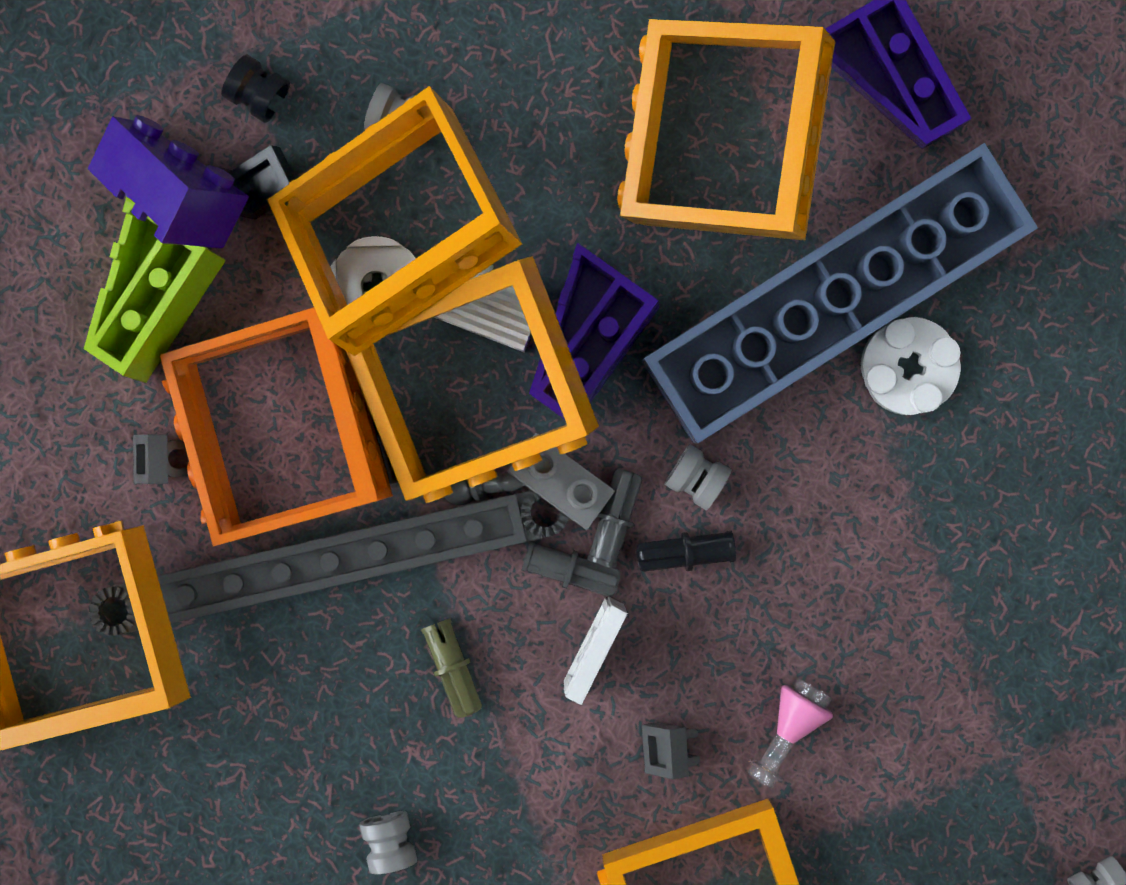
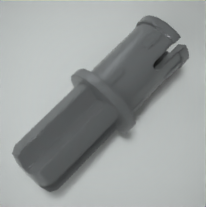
M623 469L615 471L610 486L615 492L604 506L603 511L597 516L600 518L590 553L587 555V560L614 569L617 567L618 556L627 528H633L634 525L633 522H630L642 484V477L640 475Z
M533 541L529 543L521 569L524 572L528 571L563 582L562 587L566 589L569 584L608 597L615 594L620 580V571L616 568L603 566L578 557V551L573 550L571 555L535 544Z

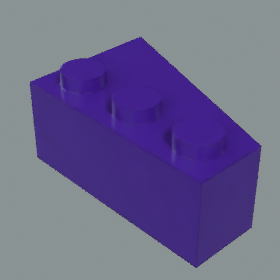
M873 0L825 28L835 40L831 68L921 149L963 127L972 119L906 0Z
M136 115L134 120L112 116L88 166V170L116 198L123 199L124 196H127L135 203L131 213L138 220L145 222L149 216L158 225L154 236L161 243L223 249L249 198L248 195L233 185L235 178L218 167L202 164L197 160L199 153L192 147L177 140H168L162 135L164 128L153 120L140 115Z
M577 243L571 267L559 297L556 317L591 403L659 310V300ZM540 357L529 394L565 420Z

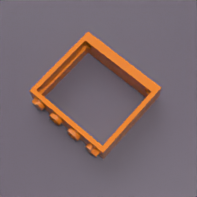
M314 307L160 354L166 380H163L162 384L165 390L171 394L176 412L174 416L175 431L179 439L185 444L189 459L187 465L188 477L192 486L198 491L202 505L201 524L207 523L213 547L393 496L370 411L348 355L344 349L327 338ZM310 330L355 492L241 523L197 364Z

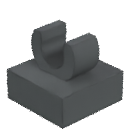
M167 434L133 435L134 484H168V477L178 478L187 475V468H173L168 462V455L172 450L186 449L184 442L181 440H168Z
M662 722L642 724L645 773L672 780L689 777L688 767L697 765L700 762V756L687 753V739L698 737V731Z

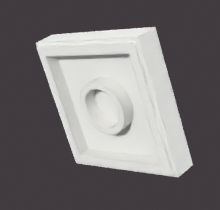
M611 597L604 599L564 679L566 698L582 705L628 614L623 603Z

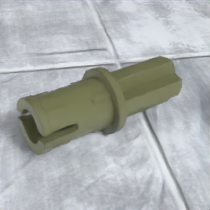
M449 618L437 623L443 643L439 638L435 624L421 629V632L425 636L437 671H434L433 674L435 677L440 676L454 715L457 718H463L482 709V703L467 667V664L471 663L470 658L464 659L451 625L452 621Z

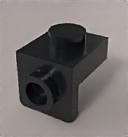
M273 145L268 146L233 170L218 167L235 178L233 185L249 196L239 217L254 220L271 210L267 199L289 185V182L296 179L281 148Z

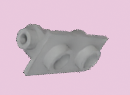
M556 447L540 452L542 461L532 466L514 471L511 465L507 471L509 474L585 530H588L615 492V490L566 454L560 455Z

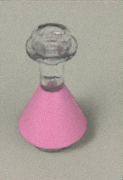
M801 678L797 679L793 688L789 685H783L780 695L777 734L760 761L752 758L749 759L748 762L752 766L748 774L770 788H773L777 781L782 783L784 778L777 771L793 744L833 718L832 712L827 709L832 697L816 687L813 688L811 684Z

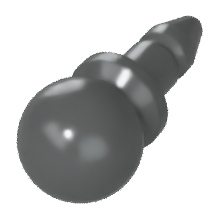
M508 472L504 474L497 473L496 478L474 487H469L467 479L452 484L453 493L444 498L452 504L464 505L473 499L484 501L487 498V493L503 492L504 490L507 492L514 491L526 485Z

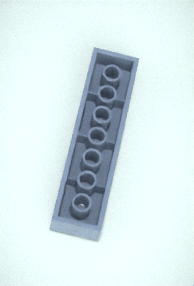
M983 143L651 353L641 362L692 443H699L1038 229L988 147Z

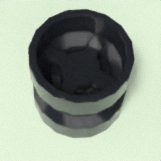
M246 54L230 70L223 84L221 95L235 105L241 103L246 106L249 105L251 115L266 123L276 113L268 108L275 94L284 99L288 94L290 81L278 73L267 75L262 69L261 63Z

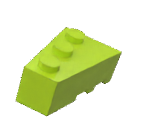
M126 196L122 212L126 213L118 243L113 242L109 256L113 259L106 287L105 289L100 288L84 350L121 375L147 383L161 361L160 354L167 352L226 260L207 247L161 243L154 236L158 225L149 216L145 222L138 220L131 213L135 203Z

